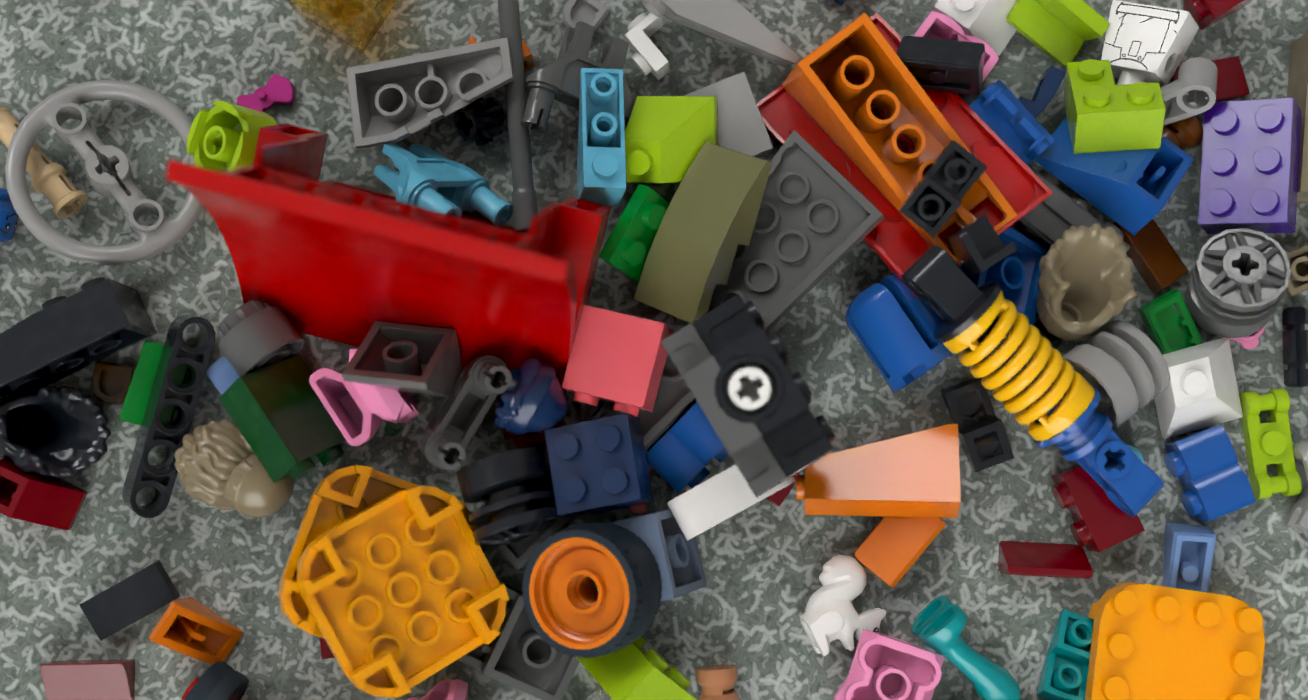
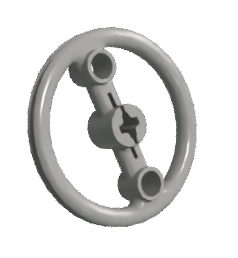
M96 80L65 87L49 95L33 107L20 122L12 136L7 151L5 167L7 191L13 207L23 224L41 243L56 253L72 260L92 265L116 266L136 263L154 257L169 249L184 237L195 224L204 207L203 204L188 191L187 198L179 212L171 218L166 216L161 205L154 200L147 199L133 181L132 170L126 154L117 147L104 145L91 129L87 115L81 105L90 101L119 100L143 106L164 118L177 131L186 149L188 133L193 121L177 104L163 94L131 82ZM69 119L82 121L74 129H64L61 127ZM51 126L61 141L75 148L85 161L86 171L94 190L102 196L115 198L129 216L132 228L139 237L138 241L116 246L93 245L80 242L52 227L40 215L28 191L26 167L31 146L44 127ZM189 154L190 164L195 166L193 155ZM99 158L106 168H109L112 172L117 171L121 187L114 176H110L107 172H102ZM146 213H152L159 217L158 221L151 226H142L137 223L138 218Z

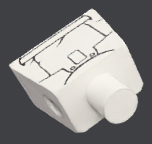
M1113 0L1108 20L1111 24L1106 30L1101 60L1110 61L1113 77L1119 78L1117 85L1133 84L1136 82H1159L1160 86H1164L1171 80L1199 27L1189 11Z

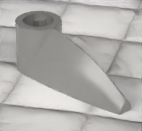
M1202 57L1188 59L1179 67L1178 79L1160 87L1166 108L1163 126L1195 116L1212 108L1216 101L1218 69L1215 63Z

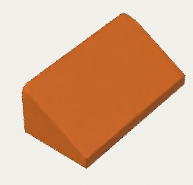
M883 517L855 551L854 558L893 589L944 528L946 523L939 517Z

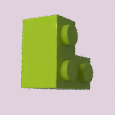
M1088 59L1081 62H1067L1064 106L1074 154L1160 148L1166 108L1159 82H1136L1133 84L1115 85L1109 60Z
M642 635L630 645L616 652L598 657H576L612 700H697L687 689L691 681L674 665L667 670L670 665L655 650L650 648L646 651L643 646L647 640Z

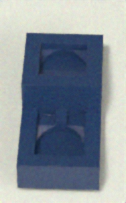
M1050 66L1040 77L1032 99L1028 100L1020 96L1018 100L1036 118L1053 98L1066 72Z

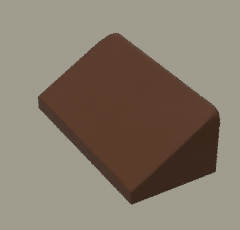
M1153 219L1135 235L1131 234L1117 222L1112 223L1124 233L1123 241L1130 245L1126 254L1132 259L1133 265L1153 294L1165 289L1188 272V269Z

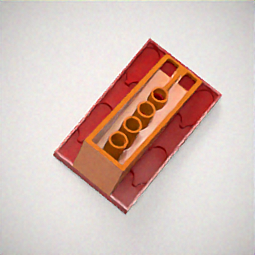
M863 13L798 62L782 85L756 104L769 136L780 148L793 130H795L883 214L884 219L863 241L870 249L872 248L895 276L902 281L901 275L932 244L946 251L959 266L960 263L945 241L947 237L983 215H986L997 235H1000L1053 194V192L956 93L922 89L897 55L902 40L901 36L878 13L870 18L866 13ZM951 140H954L985 164L987 168L960 200V206L938 233L932 237L900 212L899 209Z

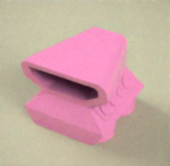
M349 349V362L357 349ZM328 368L317 370L309 378L310 385L346 441L352 446H360L370 440L383 420L410 425L412 419L420 414V410L413 398L406 391L344 381L341 373Z
M863 629L849 674L834 695L833 700H931L935 687L941 680V668L945 656L880 632L876 633Z

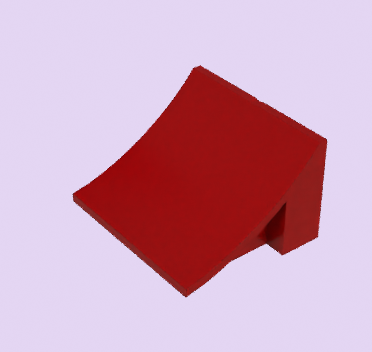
M291 124L260 127L252 166L216 172L169 159L166 180L179 184L192 193L203 204L221 231L236 269L243 304L253 300H261L268 303L270 307L279 306L298 332L355 347L361 345L375 321L456 329L462 368L472 359L481 355H493L505 362L509 371L521 368L522 363L526 359L537 358L556 369V375L562 387L583 305H588L599 260L598 255L601 252L611 206L570 196L562 203H551L532 216L530 228L527 231H515L513 226L505 224L497 226L490 220L462 214L461 218L396 202L395 196L334 180L319 182L328 134ZM562 388L564 396H566L567 390Z

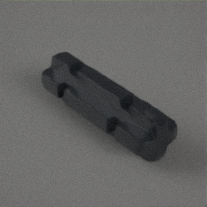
M1289 307L1282 311V325L1287 326V331H1283V362L1288 364V370H1284V384L1292 388L1308 386V369H1306V363H1308V330H1305V325L1308 324V309L1305 307Z

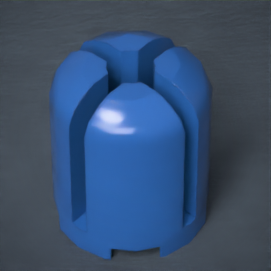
M894 273L884 277L880 283H874L861 292L850 303L845 314L847 326L893 393L912 383L947 357L954 355V353H951L933 337L935 329L942 320L923 300L915 297Z

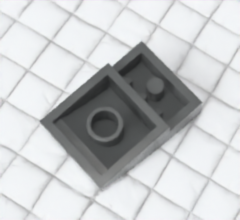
M505 584L509 601H506L505 618L499 628L500 634L488 645L482 644L457 660L479 669L483 675L541 700H562L580 661L576 657L556 651L555 648H551L547 642L545 643L538 636L537 631L533 629L532 623L529 622L528 615H526V608H524V599L522 597L523 592Z

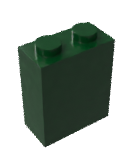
M301 354L240 376L219 397L274 483L288 476H291L294 481L314 470L316 468L315 464L321 462L323 467L335 462L345 454L342 447L348 443L310 385L309 378L313 372Z

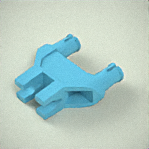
M384 144L382 153L393 160L394 166L399 171H394L388 165H376L373 173L395 192L396 202L461 218L462 211L476 210L497 226L506 224L513 215V206L492 192L488 180L470 167L445 158L423 144H411L409 151L397 144Z

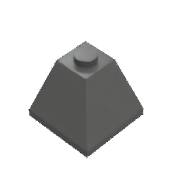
M375 321L342 373L343 380L406 392L449 396L463 370L456 329Z

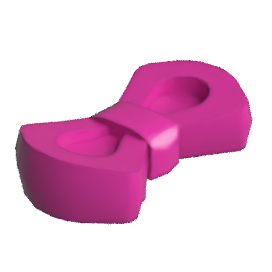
M273 74L266 86L258 88L254 92L255 94L238 96L236 105L262 112L270 109L275 104L290 105L294 102L295 97L293 84L289 79Z

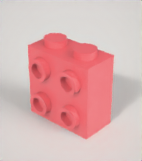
M583 305L562 388L574 393L573 401L597 407L599 400L614 403L613 411L623 414L628 413L635 417H638L639 410L653 412L668 355L661 341L672 335L674 330L665 323Z

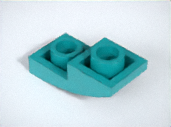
M1066 609L1060 612L1045 657L1037 696L1048 700H1084L1093 619Z

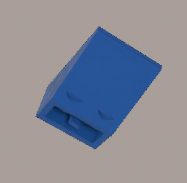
M1065 116L1052 134L1055 141L1034 159L1035 162L1133 235L1137 234L1164 208L1194 160L1163 135L1160 148L1074 154L1067 116Z

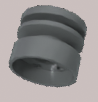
M1247 228L1228 229L1212 236L1200 249L1184 295L1187 308L1193 320L1209 333L1226 338L1247 337L1261 330L1272 318L1279 301L1288 287L1292 272L1289 257L1276 240L1260 231Z

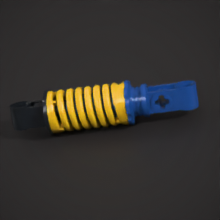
M934 244L901 275L905 285L942 320L934 331V339L938 343H942L951 353H960L959 361L962 365L971 366L970 373L976 378H982L981 384L984 388L988 390L993 389V397L998 401H1004L1003 406L1005 410L1009 413H1016L1015 420L1019 424L1028 425V434L1034 439L1033 442L1038 447L1044 448L1055 444L1059 448V454L1066 461L1076 460L1083 470L1104 490L1107 497L1119 509L1132 517H1135L1163 488L1164 483L1161 478L1144 464L1111 429L1113 422L1108 415L1096 409L1101 395L1098 393L1099 390L1095 386L1090 385L1080 373L1074 371L1070 362L1063 360L1062 354L1051 347V343L1047 338L1040 336L1037 327L1030 325L1028 318L1024 314L1017 313L1016 305L1013 302L1004 300L1001 286L996 281H989L977 288L960 270L955 260L946 251Z

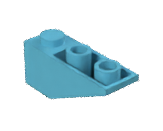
M581 68L577 152L578 198L603 205H619L626 190L623 69Z

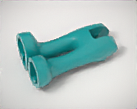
M942 595L932 600L918 614L913 623L912 632L928 647L954 663L968 677L981 698L985 700H1020L1021 692L1019 685L1011 674L1000 664L972 649L961 636L968 617L959 605L953 604L946 596Z

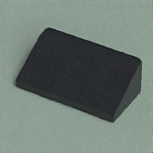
M904 36L902 38L897 55L922 89L971 95L981 94L985 58L984 44L916 36Z

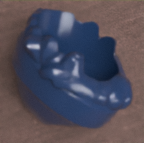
M529 358L522 363L521 368L510 370L513 380L510 384L507 383V389L501 394L493 417L495 426L506 429L509 433L521 436L524 433L551 428L562 420L567 412V401L556 375V369L553 366L537 358Z

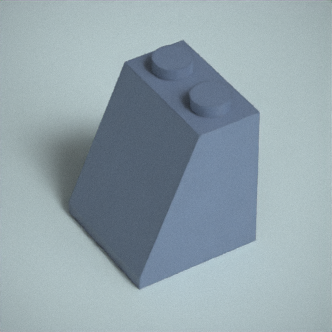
M670 509L608 522L622 526V528H627L635 533L636 536H639L641 541L645 542L646 546L650 548L656 563H658V569L661 574L660 578L662 579V598L660 601L675 599L707 586L696 537L688 541L686 540ZM594 582V587L598 594V588L596 583Z

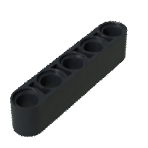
M193 315L177 317L171 323L167 333L122 494L125 504L143 518L159 516L166 510L178 473L174 465L176 461L174 454L178 448L183 446L182 440L184 435L189 434L215 342L216 333L213 325L202 317ZM196 323L201 331L200 338L195 344L189 346L184 342L183 331L189 324ZM184 363L188 366L189 377L185 383L175 385L172 382L171 373L177 365ZM175 404L178 409L176 420L172 424L162 425L159 419L161 410L167 405ZM164 445L167 450L165 460L158 465H149L148 454L150 450L155 446ZM153 486L155 489L153 501L145 506L137 505L136 496L138 492L144 487Z

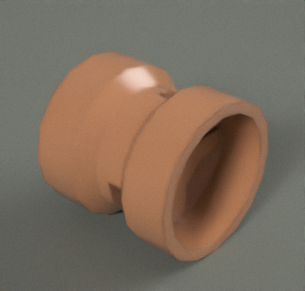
M712 665L695 668L696 682L701 686V695L698 697V700H740L739 695L734 691V683L738 680L736 665Z

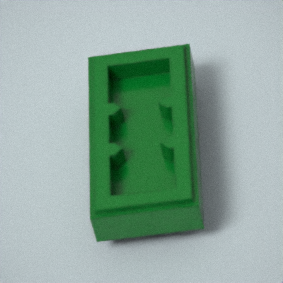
M1172 289L1137 308L1153 343L1159 348L1161 354L1204 343L1179 290Z

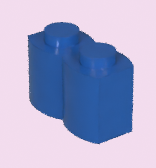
M696 402L646 453L647 463L679 493L686 485L691 489L699 485L711 473L705 466L713 458L721 463L729 453L700 405Z
M1221 424L1207 427L1165 444L1167 454L1164 455L1166 467L1170 474L1175 478L1178 477L1182 483L1184 493L1181 494V500L1190 516H1195L1198 521H1211L1255 503L1250 483L1238 464L1233 445Z

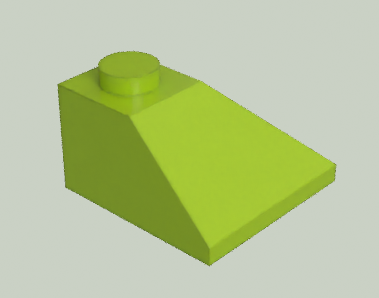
M637 96L625 130L626 182H681L704 143L708 142L717 145V96Z

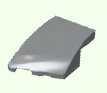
M745 72L685 95L717 96V145L754 157L772 152L771 140Z

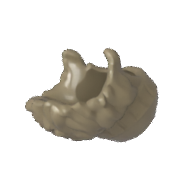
M1094 223L1090 227L1085 225L1076 227L1072 225L1069 230L1063 232L1062 237L1052 244L1048 253L1040 259L1039 269L1041 274L1038 281L1040 289L1037 295L1036 308L1042 325L1052 335L1067 341L1082 340L1097 328L1105 325L1112 316L1122 312L1128 301L1137 296V292L1131 283L1133 278V261L1126 255L1123 237L1116 232L1115 228H1102L1098 223Z
M226 418L219 423L211 421L206 425L194 427V434L184 435L182 440L183 446L175 451L176 461L174 465L179 472L178 477L185 486V493L190 494V497L202 501L208 506H215L221 510L235 509L244 516L262 518L274 515L280 511L293 494L295 483L293 478L288 476L274 483L235 422H230Z

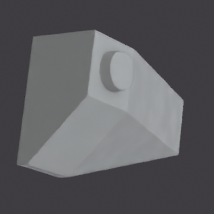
M642 0L643 6L659 18L665 16L669 20L780 66L795 64L800 58L736 0Z

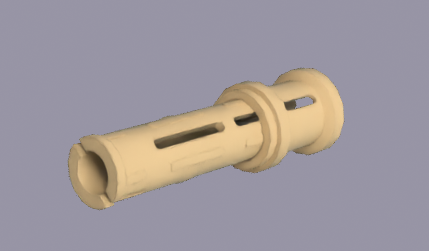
M1 107L0 139L8 149L12 136L20 123L9 108ZM34 141L26 171L31 177L32 188L35 192L42 193L54 207L53 213L58 219H66L73 216L87 204L89 200L88 195L82 190H77L67 178L65 167L61 164L53 163L36 141Z

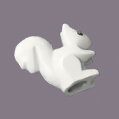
M837 555L832 557L831 560L823 565V571L819 575V580L823 586L811 595L805 613L800 616V622L817 654L821 653L823 657L829 655L830 642L836 639L841 641L845 649L853 651L855 649L853 635L859 642L863 629L879 633L880 622L886 616V610L880 608L857 613L851 601L863 592L866 586L867 574L860 562L852 556Z

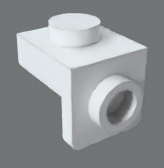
M644 12L627 27L629 32L625 34L629 47L634 52L630 58L645 76L651 72L659 81L671 71L669 61L649 37L663 26L662 17L659 18L652 13L647 15Z

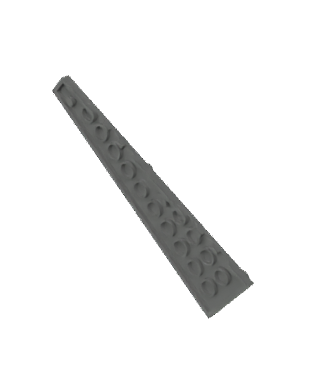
M793 130L770 161L772 166L749 246L738 244L727 285L715 284L708 309L709 312L738 294L743 304L750 300L753 302L764 320L763 325L765 329L763 331L765 334L884 219L883 214L795 130ZM661 310L653 319V321L668 325L674 330L673 334L690 324ZM669 354L666 358L653 412L639 410L637 417L641 423L645 451L696 402L695 397ZM599 400L597 407H588L586 410L588 413L581 422L623 413L613 411L614 403ZM550 464L548 465L549 479L534 487V491H554ZM554 501L544 508L556 507V502ZM562 516L561 522L545 529L537 536L516 543L495 545L517 571H523L530 561L529 558L538 546L551 535L567 528L576 518Z

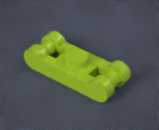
M1284 388L1270 389L1267 394L1260 395L1256 391L1241 392L1239 397L1243 413L1241 418L1250 485L1255 499L1270 498L1273 493H1282L1283 496L1299 495L1302 490V483L1295 466L1288 416L1290 408L1288 392ZM1269 410L1271 423L1260 424V412ZM1277 464L1278 476L1270 477L1267 474L1266 465Z

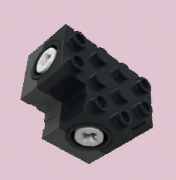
M737 294L693 321L694 324H688L661 341L756 498L833 451L834 448L830 442L836 436L822 414L815 418L810 411L811 406L809 403H811V396H813L812 391L799 371L793 375L790 374L786 367L788 366L787 357L789 356L775 333L769 336L763 331L765 329L763 325L764 320L751 300L743 304Z

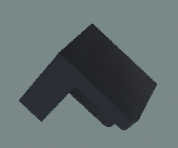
M986 215L980 216L945 239L967 276L982 273L1018 250L1014 242L1002 243Z

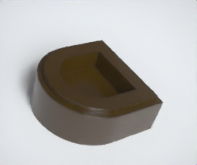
M95 360L91 381L94 396L105 404H124L136 366Z

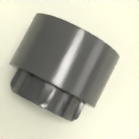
M253 300L241 305L228 314L219 325L218 335L221 337L218 348L239 377L294 357L302 350L305 344L304 339L279 306L270 307L268 303L261 300Z

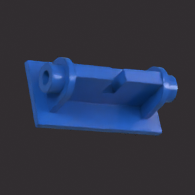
M1000 79L993 82L981 93L982 95L969 105L1026 165L1032 162L1055 141Z

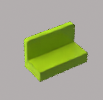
M1017 0L1006 17L1007 23L1062 67L1067 66V62H1072L1085 41L1102 37L1111 24L1083 0Z

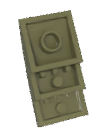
M705 142L684 175L663 216L647 255L634 299L694 324L693 321L705 315L709 309L715 284L727 285L738 244L748 246L750 244L772 162Z

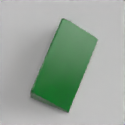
M145 340L120 413V420L137 425L142 424L164 345ZM179 364L173 369L171 379L175 385L185 383L189 371L186 364ZM175 404L167 405L161 410L159 419L162 425L172 423L177 408Z

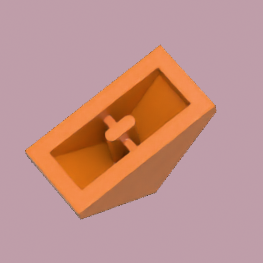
M187 597L172 601L148 638L154 643L213 665L217 661L224 662L244 632L196 599Z

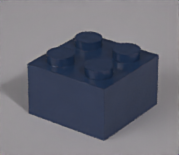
M624 413L544 430L558 516L576 518L654 502L639 418Z

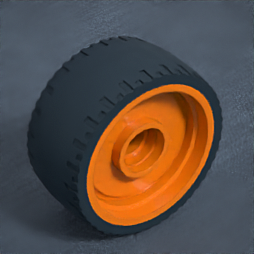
M592 522L562 529L545 539L533 552V555L529 558V563L526 565L522 582V597L529 622L532 623L533 629L537 631L538 636L545 643L547 642L551 648L553 647L556 651L571 657L590 658L604 656L630 645L651 626L661 604L662 579L660 578V570L654 555H652L650 548L646 546L645 542L641 541L639 536L619 525ZM594 582H595L596 585H597L598 594H597V592H596V590H595Z

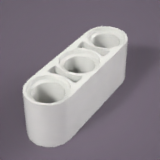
M735 464L667 502V505L688 541L776 493L778 490L794 483L795 479L792 476L756 498Z

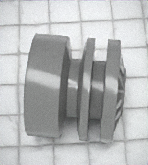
M1120 320L1107 322L1097 332L1092 333L1083 342V345L1075 346L1062 356L1063 360L1071 363L1074 371L1080 373L1090 385L1095 386L1099 390L1098 393L1101 395L1096 409L1099 412L1106 413L1112 420L1113 425L1111 429L1113 431L1132 417L1138 408L1146 406L1168 388L1170 374L1167 362L1159 348L1145 333L1132 324Z

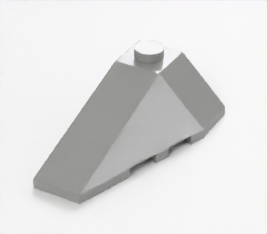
M506 37L346 68L355 147L363 149L399 142L513 81L514 73L509 39Z

